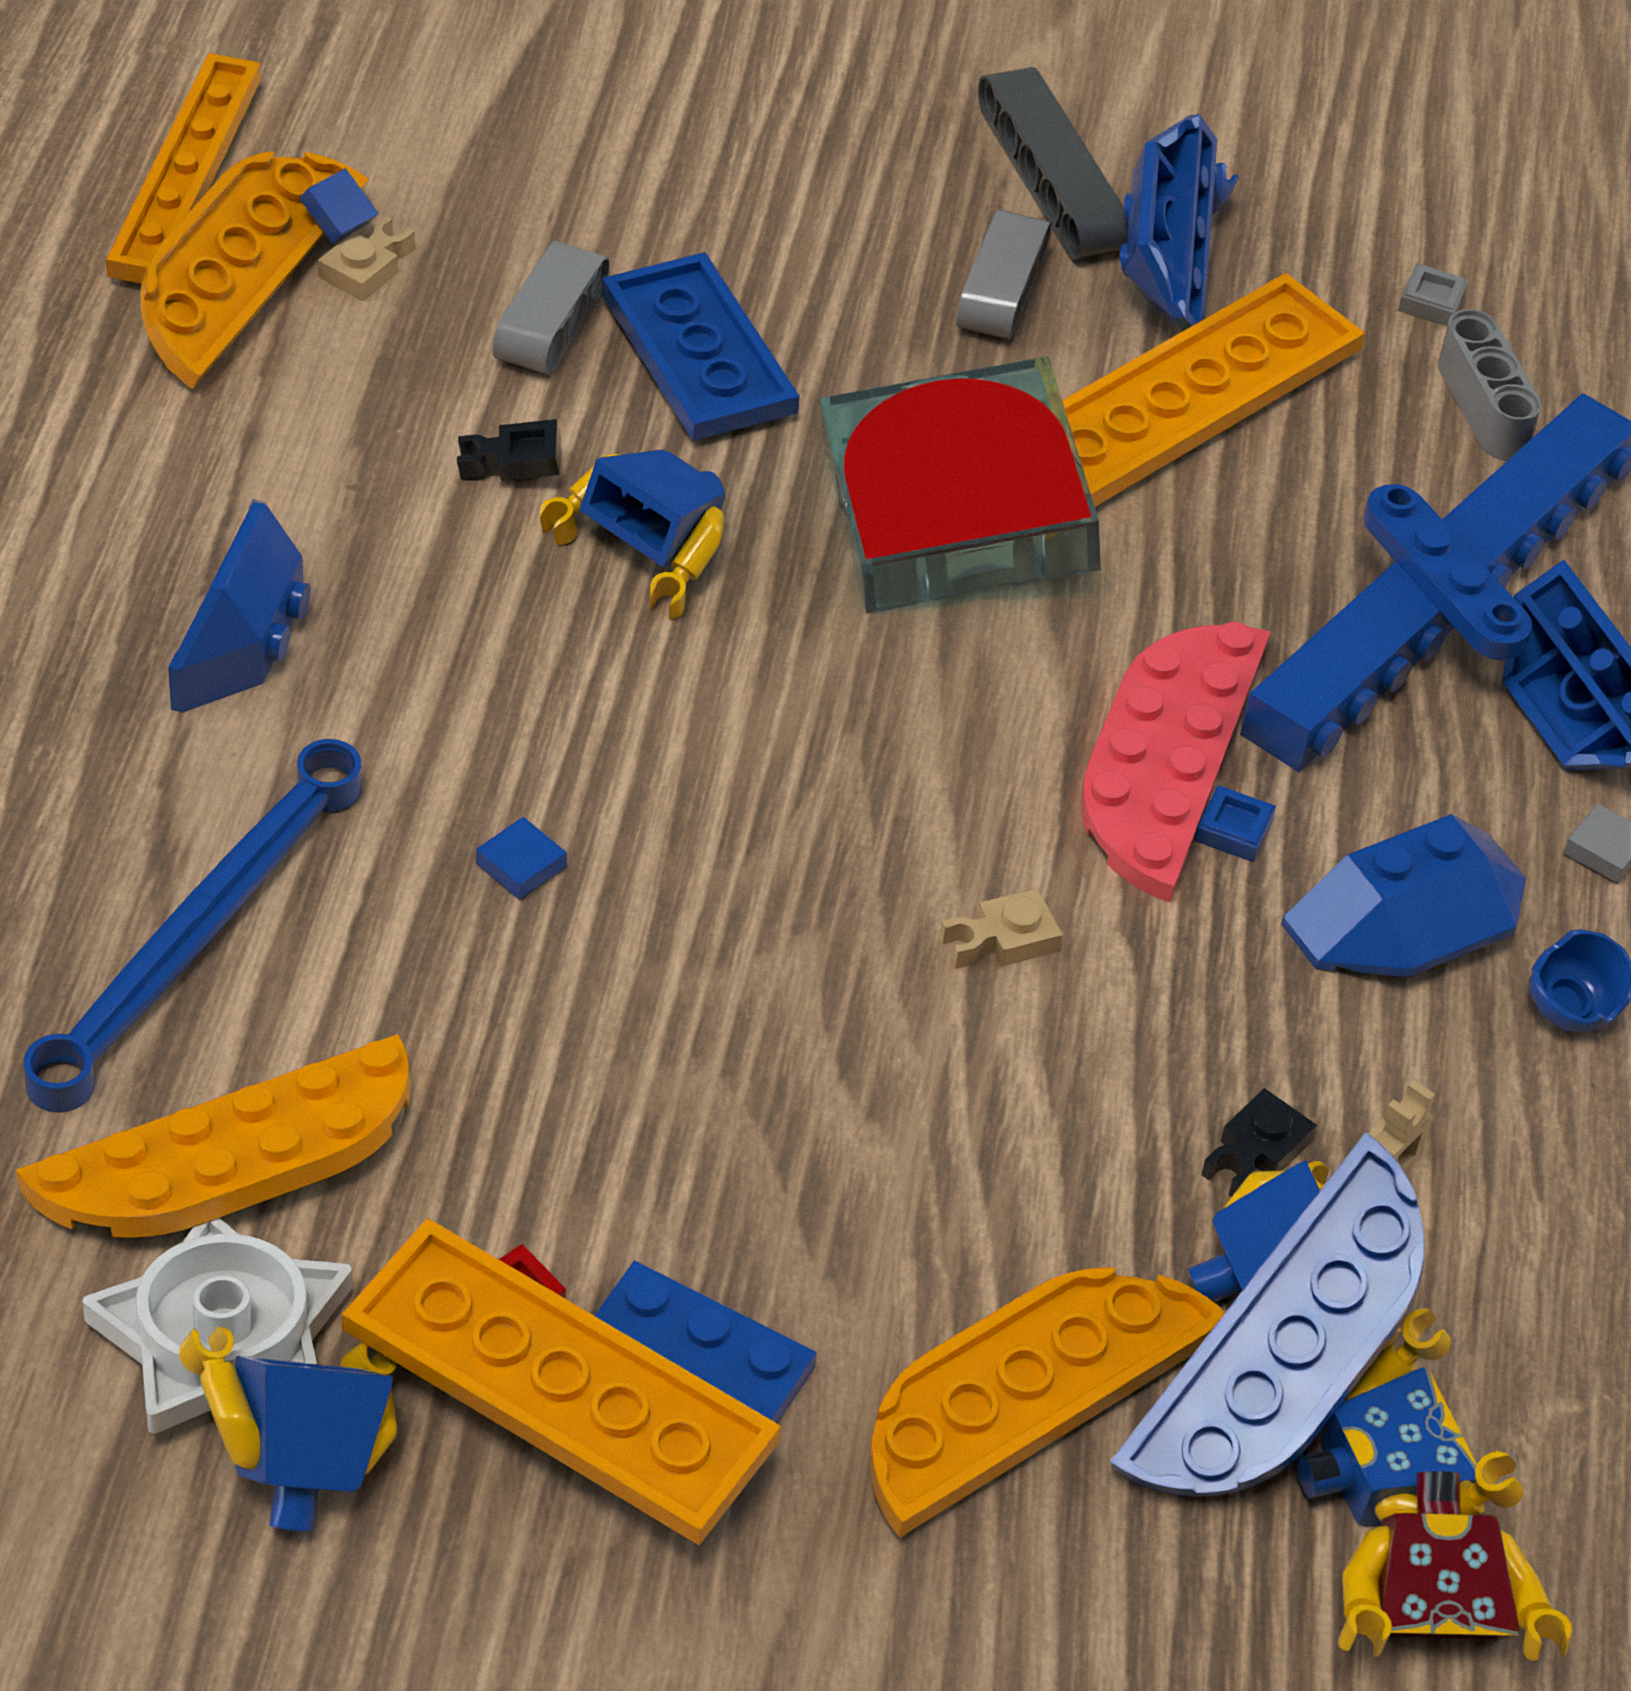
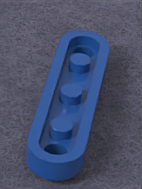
M1400 484L1383 485L1374 489L1368 497L1363 517L1367 530L1475 651L1495 660H1510L1520 656L1526 649L1532 630V621L1528 613L1416 491Z

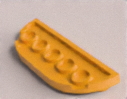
M273 151L262 152L249 156L230 167L163 240L143 277L140 292L142 320L154 349L163 360L167 369L193 390L325 236L324 231L299 199L309 187L345 168L362 191L369 178L344 163L310 152H305L302 158L273 157Z
M396 1034L382 1040L370 1042L362 1047L323 1061L308 1064L300 1069L261 1083L243 1087L238 1091L202 1104L181 1109L171 1115L126 1131L116 1132L109 1137L61 1154L49 1156L44 1160L16 1169L19 1190L37 1211L48 1219L70 1229L75 1227V1220L95 1226L111 1227L112 1237L135 1238L164 1235L198 1226L341 1173L377 1151L392 1136L391 1124L395 1121L402 1108H408L411 1080L407 1052L399 1035Z
M1115 1267L1090 1268L1066 1273L1036 1286L912 1362L890 1386L879 1407L873 1430L869 1460L871 1481L880 1509L889 1525L899 1538L1192 1356L1226 1312L1190 1286L1158 1274L1155 1282L1138 1277L1115 1275Z

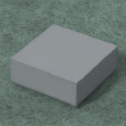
M1416 264L1401 296L1398 311L1447 326L1450 316L1458 311L1469 280Z
M1597 803L1568 838L1563 853L1618 884L1631 867V821Z

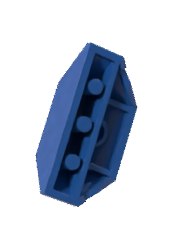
M1200 114L1187 116L1145 143L1133 170L1131 193L1125 196L1124 212L1129 227L1127 243L1122 245L1120 251L1122 271L1126 277L1130 278L1143 296L1181 331L1205 319L1218 139Z
M252 500L248 508L249 510L203 602L168 666L171 710L183 713L263 684L273 662H281L287 653L291 634L290 627L294 618L301 620L307 611L311 586L303 582V556L264 501Z
M1562 560L1514 594V599L1530 616L1532 630L1525 651L1516 658L1505 660L1502 682L1567 771L1631 768V646L1566 561Z
M1450 814L1347 854L1283 916L1281 925L1315 969L1335 971V967L1338 966L1360 973L1411 977L1514 935L1526 877L1491 835Z

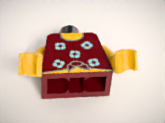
M1447 1471L1416 1473L1417 1514L1398 1513L1383 1518L1380 1527H1376L1366 1533L1343 1571V1605L1346 1622L1338 1639L1339 1647L1342 1650L1350 1651L1357 1633L1365 1635V1637L1372 1641L1374 1646L1372 1654L1374 1657H1379L1388 1638L1504 1640L1519 1636L1520 1625L1523 1629H1526L1522 1647L1523 1654L1527 1659L1532 1661L1539 1660L1542 1647L1540 1638L1553 1640L1558 1645L1561 1656H1566L1568 1653L1572 1634L1571 1622L1562 1612L1552 1608L1537 1574L1513 1536L1500 1529L1496 1516L1461 1515L1460 1473Z

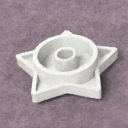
M217 1218L194 1226L182 1243L160 1255L148 1267L142 1277L85 1296L82 1301L84 1320L143 1365L147 1428L149 1432L155 1434L211 1411L200 1382L201 1375L187 1370L179 1358V1347L192 1329H196L199 1332L201 1344L209 1351L212 1350L210 1349L208 1339L216 1327H225L230 1330L234 1337V1345L231 1352L225 1358V1362H230L234 1366L236 1356L317 1364L312 1340L351 1291L352 1268L349 1264L291 1259L285 1252L269 1242L251 1236L240 1235L223 1220Z

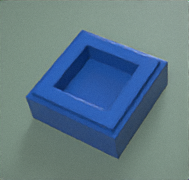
M346 168L309 187L299 197L332 244L371 223L379 214Z
M1218 785L1197 827L1194 841L1254 862L1273 821L1276 805Z
M522 817L476 849V864L520 900L567 867V852L525 817Z

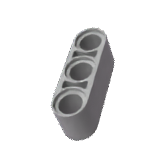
M1002 209L996 210L963 289L956 319L957 327L1007 340L1013 339L1046 255L1051 234V222Z
M553 241L501 317L493 340V356L496 359L550 375L602 297V278L609 276L610 273L609 257L563 242Z
M1475 309L1456 311L1450 316L1437 364L1439 371L1482 449L1496 459L1507 461L1532 439L1542 406L1540 398L1497 322L1483 311Z

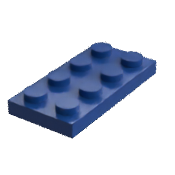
M706 252L602 278V297L692 441L798 413L799 394Z

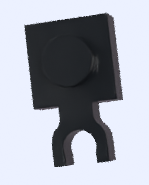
M557 419L499 425L498 437L487 438L482 435L458 436L461 456H457V465L461 479L481 477L488 472L499 470L501 481L531 480L560 475L561 435Z
M1264 1088L1224 1126L1220 1141L1224 1145L1215 1149L1205 1159L1201 1175L1210 1180L1217 1171L1222 1169L1235 1172L1237 1175L1232 1179L1228 1194L1232 1197L1248 1175L1257 1168L1261 1171H1279L1287 1167L1313 1141L1317 1124Z

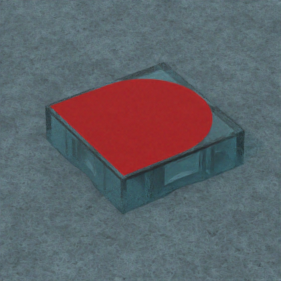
M1049 356L819 398L825 451L838 503L847 517L851 555L866 614L949 599L967 591L984 587L1018 586L1101 570L1099 519Z

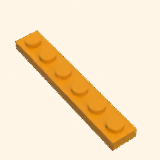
M213 53L207 54L106 258L107 277L142 284L144 274L157 248L209 190L261 81L260 62Z

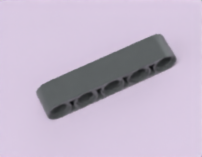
M1027 67L983 75L978 83V100L981 112L1043 216L1052 223L1051 229L1067 255L1073 260L1121 251L1122 245L1127 243L1129 227L1125 217L1124 206L1039 71L1035 67Z

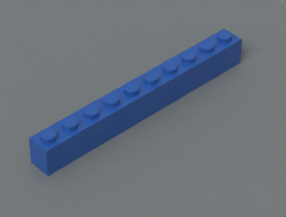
M1582 393L1442 520L1505 588L1511 575L1519 567L1528 569L1535 562L1543 545L1552 537L1558 540L1567 532L1577 513L1583 508L1591 510L1601 499L1606 487L1614 479L1620 482L1631 471V420ZM1395 561L1249 693L1240 735L1297 772H1300L1317 755L1322 758L1329 755L1340 740L1342 732L1352 723L1356 725L1362 724L1371 714L1377 700L1387 690L1391 693L1396 692L1403 685L1411 668L1421 659L1429 661L1440 649L1445 636L1455 627Z

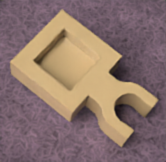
M388 216L383 217L375 224L373 234L368 238L353 231L318 260V277L363 301L398 273V259L406 256L415 248V231L407 228L401 235L392 236V219Z
M1035 888L979 902L976 919L956 917L942 921L939 938L942 944L954 940L966 942L954 945L952 963L956 969L974 964L982 955L994 952L1001 966L1059 952L1063 934L1039 889Z
M1414 1079L1408 1084L1402 1101L1398 1103L1393 1099L1387 1106L1385 1116L1369 1132V1135L1376 1139L1395 1158L1404 1172L1420 1157L1433 1118L1428 1112L1431 1109L1435 1094Z

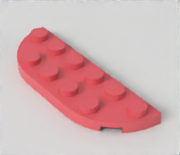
M1228 622L1223 625H1207L1181 630L1154 642L1143 650L1128 667L1087 765L1080 801L1081 816L1087 835L1093 834L1098 844L1108 855L1106 864L1124 880L1154 897L1168 902L1172 900L1193 845L1197 827L1207 808L1249 693L1267 650L1270 631L1248 627L1240 622Z

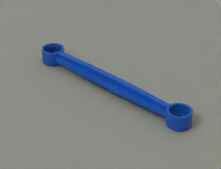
M321 739L304 747L297 760V784L234 846L120 971L70 1033L44 1036L36 1040L27 1049L23 1062L26 1092L29 1099L37 1107L49 1112L61 1113L77 1109L86 1103L94 1090L93 1064L158 999L275 869L320 812L343 810L351 806L358 799L361 792V758L353 746L337 739ZM333 768L341 770L349 776L336 782H323L314 779L310 774L320 769ZM58 1063L71 1064L82 1071L74 1079L62 1083L47 1082L36 1076L43 1068Z

